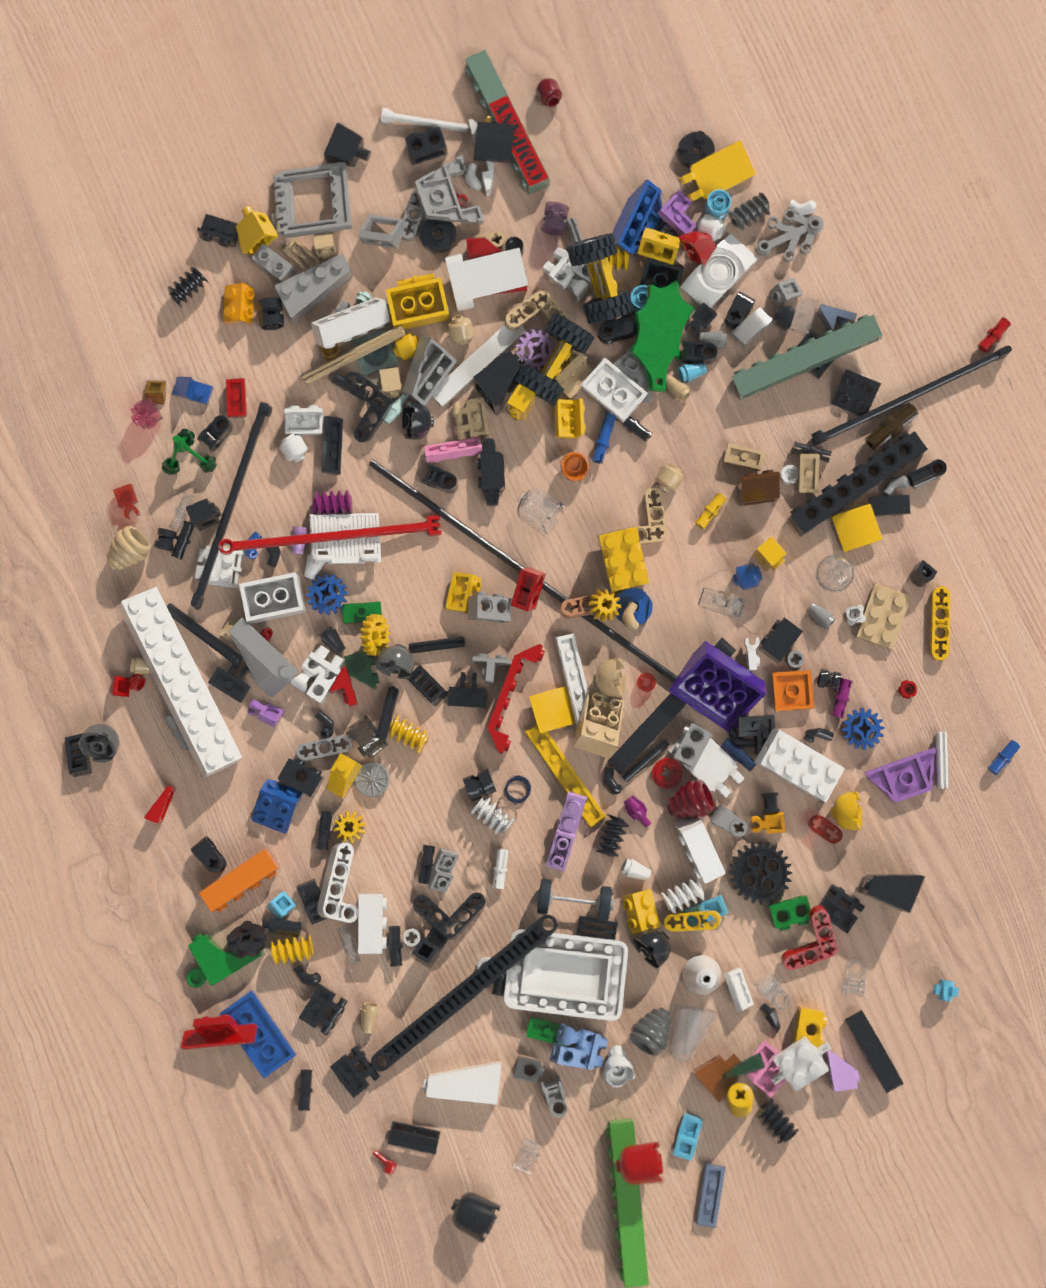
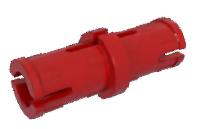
M1002 317L993 328L988 330L986 337L977 345L982 352L987 353L993 344L1002 338L1003 333L1011 326V322L1007 318Z

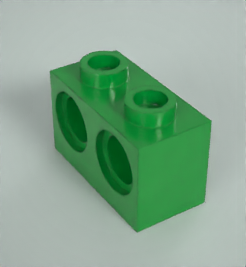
M807 895L767 905L773 928H779V931L790 929V925L798 923V926L809 923L811 907ZM802 905L805 912L802 916H797L795 910L798 906ZM779 911H784L786 914V918L782 922L777 920V913Z

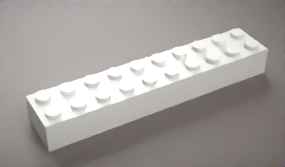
M157 587L121 601L119 610L203 778L238 763L242 756Z

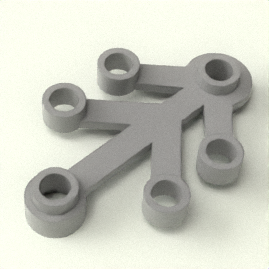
M787 209L784 213V219L787 222L794 221L803 225L796 228L779 222L775 216L770 217L767 221V227L786 233L770 241H759L756 246V253L761 257L769 255L771 248L791 240L788 249L783 254V259L786 262H791L795 257V249L800 235L807 233L805 242L800 246V252L804 255L809 254L812 249L811 243L814 235L820 233L824 227L822 218L817 215L806 218L796 214L793 209ZM791 213L793 217L789 218L786 214ZM770 221H775L776 225H771ZM816 222L818 226L815 227L811 223ZM765 244L767 249H762L761 245ZM803 246H808L809 250H804ZM790 253L792 258H787L786 254Z

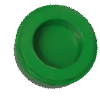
M199 967L193 968L187 973V983L191 987H201L207 981L206 976Z

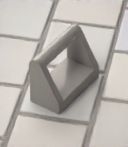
M370 214L362 225L358 237L364 244L399 249L405 219ZM374 223L395 226L391 234L372 232Z

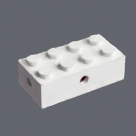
M772 729L754 762L821 802H827L845 769L777 729Z

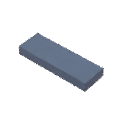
M705 1163L696 1218L697 1225L716 1228L725 1166Z

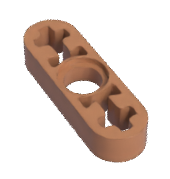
M591 595L565 600L559 608L561 616L571 619L596 614L595 612L589 613V610H585L582 607V602L592 601ZM567 605L569 606V608H574L577 605V608L573 609L571 613H569L568 610H565Z

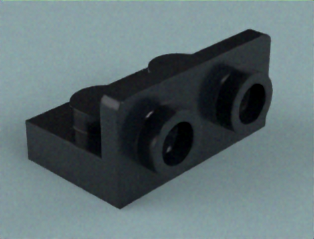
M205 214L201 228H197L200 238L207 242L216 241L219 245L229 248V246L235 247L238 241L236 229L238 223Z

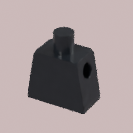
M337 122L324 151V157L327 162H346V166L355 167L358 159L368 162L371 151L363 148L364 139L362 136Z

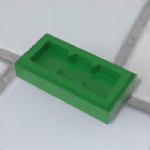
M381 602L342 604L344 624L362 623L366 621V617L370 616V614L382 615Z

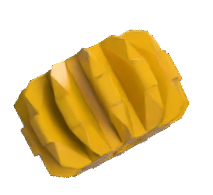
M604 589L603 592L597 590L596 595L592 594L590 596L592 601L588 602V605L593 608L589 610V613H596L594 619L600 617L601 622L606 621V618L611 621L613 616L619 614L616 609H620L621 605L616 604V602L620 598L613 597L615 592L609 594L608 589ZM602 603H606L607 607H602Z
M345 811L346 818L339 814L338 816L342 821H334L339 827L333 828V831H340L336 836L338 839L344 835L343 843H346L349 837L352 844L355 841L354 836L357 840L362 839L358 833H366L365 830L360 829V827L366 826V823H359L363 819L362 815L355 819L357 816L356 811L352 813L351 817L350 812ZM347 822H349V824L354 823V826L352 827L353 832H351V830H348V832L346 831Z

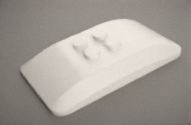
M516 930L511 936V941L525 930ZM553 933L507 971L504 1001L512 1009L615 1021L622 1013L628 947L624 942Z

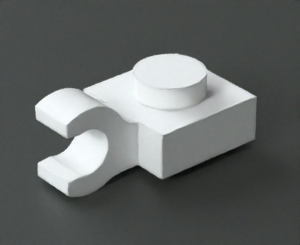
M758 637L755 638V645H750L748 638L744 640L746 666L750 672L756 671L757 667L760 666L759 655H756L755 650L760 644Z

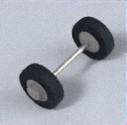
M541 879L540 890H536L535 902H538V914L546 915L552 900L596 905L598 921L608 922L610 911H613L614 899H611L612 887L602 886L597 901L553 896L551 880Z

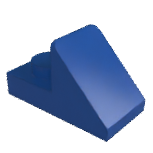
M177 377L172 395L208 405L213 392V386L194 381L192 377Z

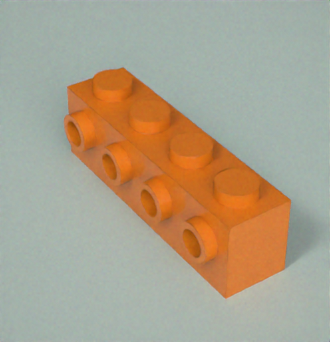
M264 849L200 891L199 894L211 912L218 911L220 913L229 907L227 903L234 900L236 902L245 896L244 892L248 889L253 891L261 885L260 881L267 878L269 880L278 874L276 871L280 867L270 851Z

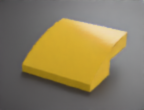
M871 504L832 516L844 553L883 540Z
M566 687L529 696L540 734L575 724Z

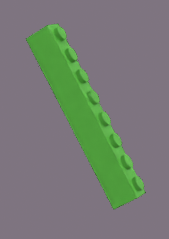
M633 1118L609 1120L610 1126H606L607 1139L611 1138L608 1155L609 1159H613V1167H610V1177L615 1179V1187L611 1188L612 1198L617 1201V1207H613L614 1220H618L619 1227L615 1228L616 1240H620L621 1248H617L618 1261H622L623 1268L619 1269L620 1281H624L625 1288L648 1286L649 1279L640 1185L626 1183L622 1178V1174L617 1173L616 1160H620L622 1149L636 1144Z

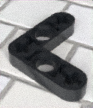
M350 372L345 376V385L370 404L355 428L354 437L359 442H368L373 438L392 408L393 400L390 395L362 374ZM351 377H356L355 380L362 385L352 384ZM367 386H370L373 390V394L370 397L365 395V388ZM375 398L386 399L385 403L387 405L381 407L382 402ZM371 413H375L378 417L377 422L374 424L369 420ZM366 430V431H365V434H366L367 436H366V437H361V436H362V433H361L360 431Z
M476 892L471 894L449 917L424 895L417 896L413 901L416 913L447 940L456 939L486 905L483 894ZM475 898L476 900H478L480 898L481 905L479 906L478 904H476L473 907L474 913H472V911L466 906L469 905V907L471 908L474 904L473 899ZM419 901L422 903L426 901L425 905L430 910L427 916H425L427 911L423 907L418 909ZM460 912H467L469 914L468 920H459L458 915ZM434 913H439L442 916V919L437 923L431 921V915ZM455 919L456 922H457L459 925H461V927L459 928V926L456 925V927L454 928V932H455V933H454V934L449 933V934L447 935V934H446V933H447V929H446V928H447V927L452 928V927L455 925V922L453 921V920Z

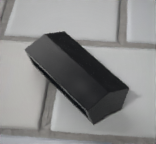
M392 1121L388 1144L436 1154L441 1131Z

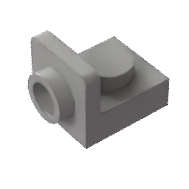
M792 278L778 283L769 291V294L776 307L779 308L785 302L799 298L803 292L796 279Z

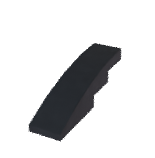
M861 1010L846 1018V1024L886 1094L903 1085L902 1079L864 1012Z

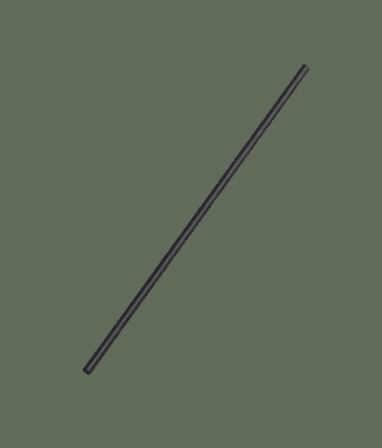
M373 459L370 461V467L520 573V570L525 568ZM545 581L543 582L542 589L561 603L569 599ZM581 616L674 683L678 676L600 620L594 619V616Z

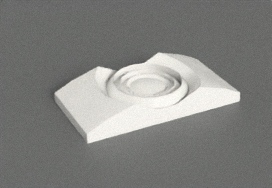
M730 234L716 247L706 264H700L680 288L699 306L704 302L712 308L753 266L758 258Z

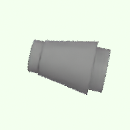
M723 331L701 332L699 342L712 343L717 349L721 350V348H726L728 333H723Z
M815 602L807 609L820 628L823 627L825 630L836 620L833 617V613Z

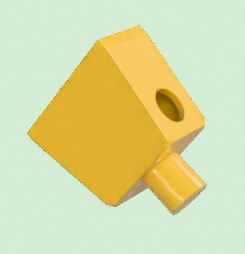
M248 206L242 209L244 218L236 225L242 253L254 255L262 244L268 246L278 237V234L265 213L253 211V208Z

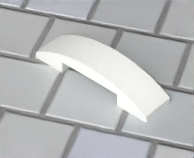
M471 119L469 120V127L473 144L475 145L477 123ZM485 161L488 171L482 172V181L486 197L491 195L494 183V162Z

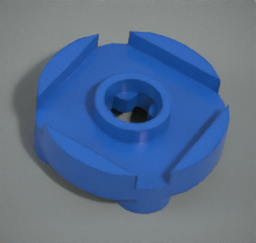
M628 588L617 596L620 600L616 604H620L621 608L616 609L619 612L616 617L623 624L622 615L629 601L635 602L639 606V609L635 610L633 614L639 625L644 624L650 617L653 609L652 601L642 589Z

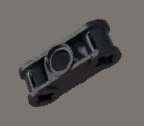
M635 315L623 316L602 324L598 335L600 342L611 344L638 335ZM604 331H607L608 333H610V336H607V334H604Z

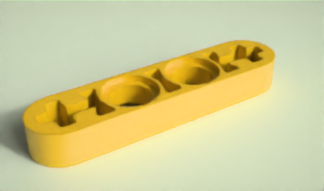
M944 586L935 588L931 593L930 656L935 661H942L949 655L950 591ZM940 590L942 591V594H945V597L941 599V604L945 603V606L935 605V603H940V597L936 596V594L939 593ZM937 609H942L945 612L944 619L936 617L935 612ZM937 628L944 630L945 635L943 638L936 637L935 630ZM935 641L945 642V644H940V650L944 651V654L940 655V657L935 653V650L939 648V643L935 644Z

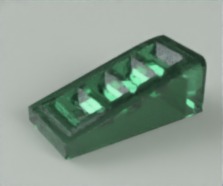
M756 1053L729 1069L722 1075V1079L747 1075L764 1069L765 1064L761 1053Z

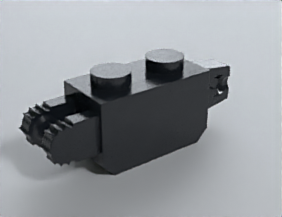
M488 438L484 441V452H480L481 458H477V468L481 470L482 477H478V488H482L487 506H498L499 495L505 490L504 456L501 452H496L495 440Z

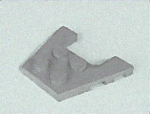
M462 155L456 157L454 161L444 164L442 168L432 171L415 181L414 187L425 219L483 224L484 218L480 206L460 208L450 179L453 176L466 174L467 169Z

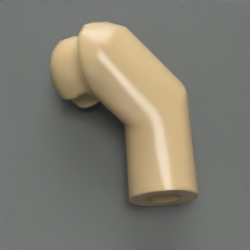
M629 601L622 619L627 629L635 631L638 629L639 623L633 614L638 605Z

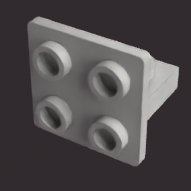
M477 653L476 657L472 656L473 664L487 665L483 666L482 678L486 679V684L494 685L496 666H511V660L507 656L496 655V658H488V654Z

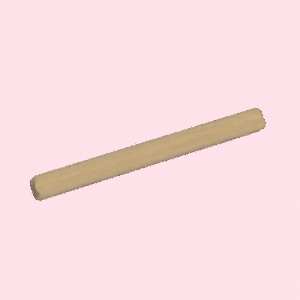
M398 326L302 375L303 379L309 384L405 336V330L402 326Z

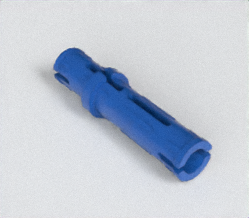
M607 409L598 439L595 440L596 446L591 459L599 464H603L605 452L610 446L609 440L616 419Z

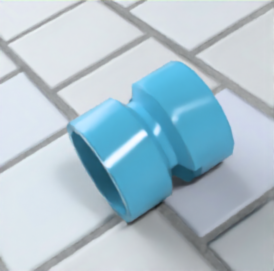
M720 189L711 192L705 205V214L719 217L723 221L727 217L731 206L730 195Z
M646 285L637 286L631 292L630 299L633 306V311L631 312L633 314L642 309L646 304L648 296Z

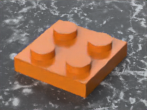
M811 670L771 673L775 711L814 709Z

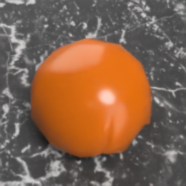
M579 452L567 453L560 464L561 473L566 479L574 482L583 480L589 470L587 458Z

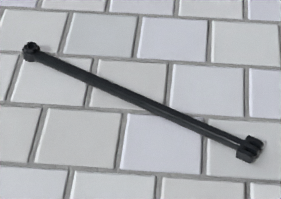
M1007 345L984 358L826 432H822V430L816 431L811 434V440L817 446L979 368L1005 358L1012 351V347Z
M261 402L258 407L257 416L196 593L193 594L191 599V605L196 610H200L202 607L204 594L219 553V542L224 539L266 417L271 416L272 406L269 403Z

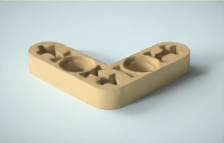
M542 290L509 312L505 319V326L511 331H516L540 313L549 322L551 319L549 312L551 310L557 311L559 315L570 321L572 320L547 291ZM539 297H540L541 299H543V298L546 299V300H545V303L542 301V302H540V303L537 305V307H536L535 304L538 303ZM524 307L532 308L533 313L530 315L523 312ZM520 315L516 324L514 322L510 323L511 318L514 320Z
M652 487L645 493L648 526L637 527V530L642 531L645 535L644 539L640 541V545L660 543L667 536L662 492L658 488ZM651 492L659 496L656 498V505L660 504V507L653 506L649 508V505H653L652 498H648ZM653 510H658L661 513L659 520L651 518L650 513ZM656 529L663 532L659 539L656 535L650 536L651 540H647V530H650L649 534L655 533Z

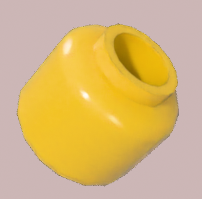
M407 333L405 336L395 340L393 351L396 357L400 356L404 361L412 359L420 340L417 335L414 336L412 333Z

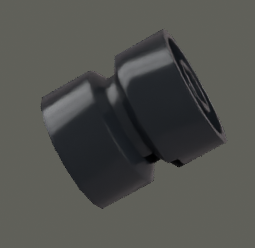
M268 297L257 301L258 312L261 314L259 323L262 330H278L285 326L284 317L281 314L283 308L280 298Z
M488 768L478 772L477 776L470 775L463 778L471 802L482 798V794L490 795L497 792Z

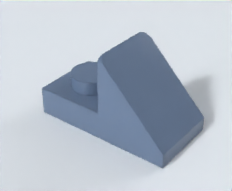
M820 304L817 310V314L827 331H833L835 322H838L840 326L848 322L852 324L856 321L857 313Z

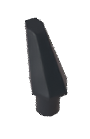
M764 1002L759 1009L766 1014L765 1018L776 1033H778L781 1025L776 1008L773 1007L771 1009Z

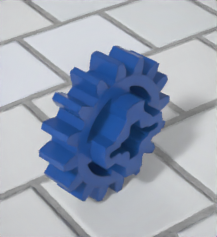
M325 573L324 578L318 575V581L311 580L314 585L307 587L311 591L306 594L308 598H311L308 604L313 605L312 609L314 611L318 609V613L321 615L324 611L328 616H330L331 611L337 614L338 607L343 609L342 602L347 603V600L344 598V596L349 595L347 591H344L347 586L341 584L343 582L341 578L336 580L334 574H332L331 578L327 573ZM335 585H337L339 589V594L335 592ZM324 593H331L330 596H324ZM315 594L320 598L319 604L316 601Z
M860 708L859 713L855 709L852 710L853 716L850 714L846 715L848 721H842L846 728L841 729V731L846 732V735L843 736L844 739H850L848 745L854 743L855 749H858L861 745L862 750H866L867 745L869 748H873V742L876 744L880 743L878 737L884 736L880 733V730L885 729V727L880 726L879 723L883 720H877L878 713L872 715L871 709L865 712L864 708ZM858 717L857 723L851 726L853 720ZM868 718L872 720L874 725L868 721ZM863 725V727L867 728V731L863 732L859 730V727ZM875 732L874 736L868 741L869 735ZM852 733L858 737V740L853 737Z

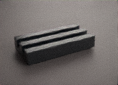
M579 916L576 935L615 940L618 922H601L596 918ZM589 921L612 925L613 929L584 925L582 922ZM581 928L612 933V936L608 937L581 932Z

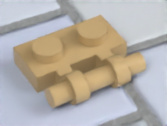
M484 397L465 400L466 408H460L459 402L452 403L453 410L451 412L452 417L455 419L456 427H454L458 440L465 439V432L470 431L471 438L490 436ZM463 415L468 416L469 424L463 425Z

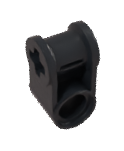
M739 291L728 310L725 319L726 326L729 329L735 330L749 314L756 300Z
M684 341L682 342V347L684 348L681 362L685 364H712L717 357V347L712 343ZM709 350L712 351L714 355L712 357H706L704 355V352Z
M223 415L216 416L199 434L197 440L199 442L202 441L209 447L211 452H214L232 432L233 425L227 417ZM225 421L227 423L226 427L222 430L219 429V424Z
M432 464L427 465L428 470L425 477L421 479V483L448 494L457 491L459 485L455 475ZM447 480L454 481L451 487H446L444 484Z
M205 836L191 848L192 853L209 872H222L226 868V859L209 837ZM214 860L219 861L217 863L218 867H213V865L215 864Z

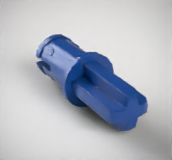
M1011 740L1001 753H997L998 756L987 769L997 776L1003 767L1011 762L1010 759L1020 749V745L1016 741Z

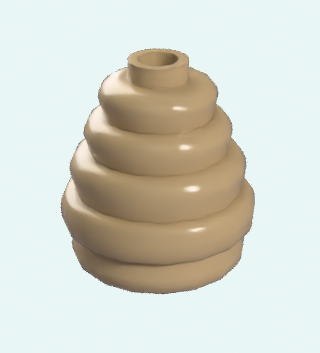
M132 526L124 527L122 530L117 531L115 538L112 539L109 552L106 555L107 564L114 570L116 568L122 570L125 567L139 563V561L146 559L148 552H150V542L138 529Z

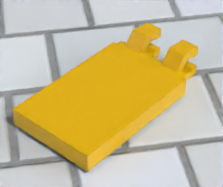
M738 140L690 165L691 172L679 179L682 185L694 179L699 189L687 195L689 200L695 201L702 196L703 199L707 200L709 194L714 190L720 189L725 191L756 175V172L742 141Z

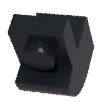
M432 927L426 938H422L413 951L412 958L427 968H431L439 958V954L448 940Z

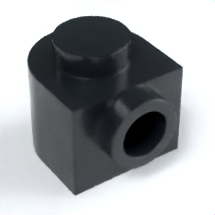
M922 560L912 569L910 579L914 585L923 587L934 579L938 571Z

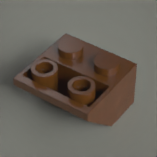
M773 470L762 471V474L755 475L754 472L745 473L736 484L740 507L777 502L780 498V474Z

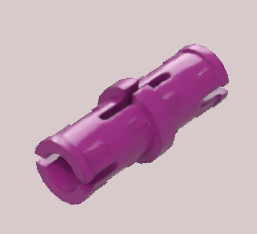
M844 678L840 679L837 695L835 694L834 696L835 704L831 713L832 716L844 718L845 708L850 700L848 697L853 681Z

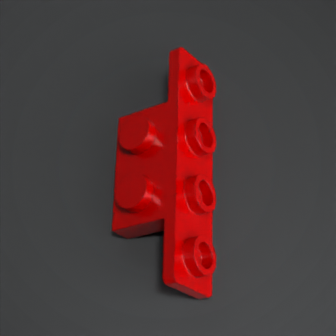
M230 1015L218 1017L205 1016L194 1019L193 1027L195 1029L184 1031L181 1048L187 1050L254 1043L257 1025H238Z

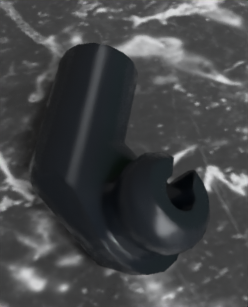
M822 728L808 729L804 733V740L810 743L814 742L815 737L827 741H832L834 737L833 732Z

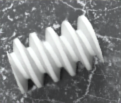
M482 798L470 814L473 815L478 812L476 819L479 820L484 817L482 824L485 825L490 822L488 829L491 830L496 827L494 834L497 835L502 832L503 835L514 822V818L512 817L507 820V812L501 815V807L495 810L496 803L489 805L491 799L483 800Z
M695 877L696 883L692 879L688 880L689 886L684 882L681 883L682 889L674 886L675 892L667 889V896L661 892L668 910L675 914L676 907L681 911L683 910V903L690 907V900L697 904V897L704 901V892L697 877Z

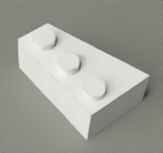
M691 817L688 819L681 818L673 822L679 833L677 836L682 846L685 845L687 849L685 854L689 862H693L695 866L693 871L698 879L701 878L706 884L726 874L706 828L698 817L695 819Z

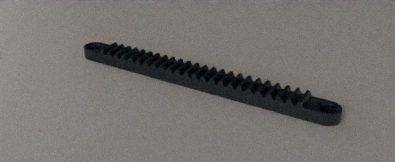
M549 914L542 916L378 1050L372 1056V1067L379 1072L385 1071L409 1053L448 1019L555 933L559 926L557 918ZM545 919L553 921L554 926L551 930H546L543 927ZM380 1055L384 1056L387 1060L384 1067L377 1064V1058Z

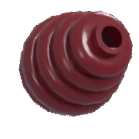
M699 779L697 781H689L685 786H682L674 794V797L669 799L667 810L671 816L674 815L678 819L682 817L685 819L690 817L695 819L707 816L708 813L714 810L715 805L708 786L703 780Z

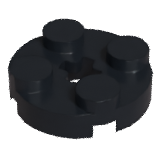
M703 131L688 133L679 142L678 159L684 167L688 168L690 165L715 153V146L712 139ZM696 147L700 149V154L697 155V153H692L691 151Z
M427 219L425 222H422L419 228L420 241L423 247L431 252L442 253L449 251L456 241V227L452 221ZM437 230H440V233H443V235L439 238H436V236L433 235V233H436Z
M244 921L226 937L230 953L237 958H243V956L247 955L254 957L266 947L267 936L264 928L258 924H253L251 921Z

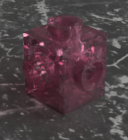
M151 398L137 402L130 409L133 413L131 416L136 426L140 425L143 429L153 428L156 426V422L163 419Z

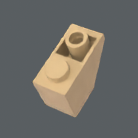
M333 232L314 234L315 250L320 261L325 262L337 256Z

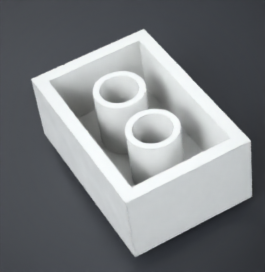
M296 572L239 584L246 622L249 624L306 613L300 578Z

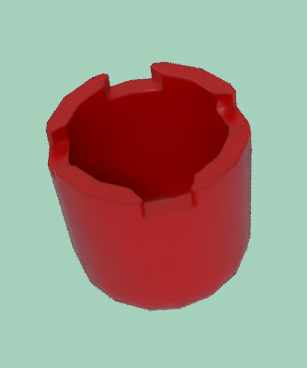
M659 1141L629 1145L622 1149L620 1160H616L617 1173L622 1174V1178L626 1183L640 1185L664 1182V1179L660 1177V1174H663L662 1155L656 1149L660 1147Z

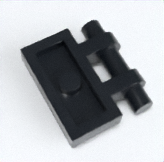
M831 884L828 890L834 896L831 899L824 895L818 905L825 907L833 925L848 934L858 919L852 912L854 909L862 912L865 906L856 897H851L845 893V889L842 887L838 888ZM840 899L849 904L846 909L838 904Z
M319 984L298 1018L313 1028H316L319 1022L322 1023L324 1026L321 1032L327 1035L335 1027V1021L339 1015L345 1011L344 1007L348 1001L341 997L339 1002L335 1003L332 1000L336 993ZM328 1007H330L333 1011L329 1018H326L323 1015Z
M357 1045L351 1049L355 1057L350 1059L347 1054H344L330 1066L331 1070L353 1098L370 1085L366 1081L369 1075L374 1081L380 1077L365 1057L366 1053L363 1050L361 1051ZM358 1061L365 1069L362 1074L355 1066Z

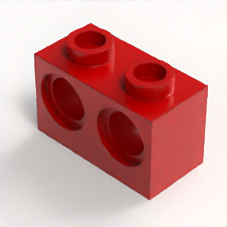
M530 567L521 569L511 606L527 612L535 610L546 573Z

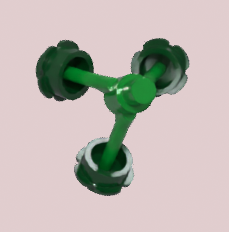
M184 428L173 437L174 450L172 458H166L162 462V470L168 475H175L180 471V463L176 459L178 452L183 453L187 451L199 459V467L205 473L215 470L217 466L216 458L209 455L202 457L192 450L190 446L195 442V434Z

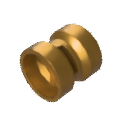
M338 343L328 349L320 346V351L326 361L341 355Z

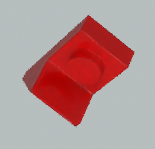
M344 667L341 669L329 692L335 693L345 690L342 693L345 704L349 703L350 707L358 706L348 668Z

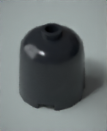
M467 1192L460 1200L455 1199L451 1210L454 1211L452 1222L459 1230L484 1243L485 1238L483 1235L485 1233L489 1235L497 1219L494 1213L496 1210L500 1211L501 1206L476 1193Z

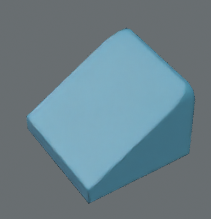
M283 891L268 903L267 908L276 919H282L296 904Z

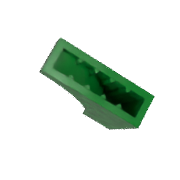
M201 933L191 939L192 943L188 945L211 986L265 954L262 951L254 957L247 955L243 956V958H237L230 951L217 945L209 934L203 936Z

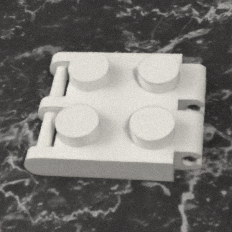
M206 546V549L199 548L197 562L203 563V566H196L195 579L200 580L211 546ZM219 551L208 585L238 589L239 585H237L239 572L242 570L240 564L244 551H233L230 555H223ZM236 555H238L237 565H236V567H234V566H235ZM233 572H235L234 583L232 584Z

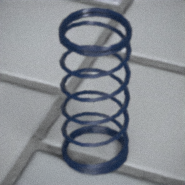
M521 775L511 777L505 787L507 799L513 803H521L528 798L531 792L529 780ZM522 781L527 787V795L522 799L513 798L508 792V785L511 782Z

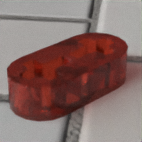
M814 815L809 818L808 827L812 832L828 843L836 844L841 841L843 833L839 827L821 815ZM820 819V824L824 826V829L820 827L814 828L813 820ZM828 829L832 832L836 830L837 839L833 838L831 840V835L826 830Z

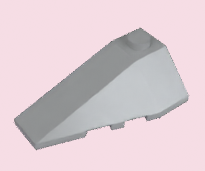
M242 617L229 630L257 685L271 698L283 689L299 672L292 663Z

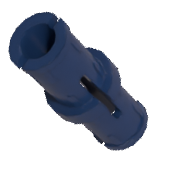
M729 738L721 744L720 747L730 754L735 762L738 761L749 772L756 766L755 760Z

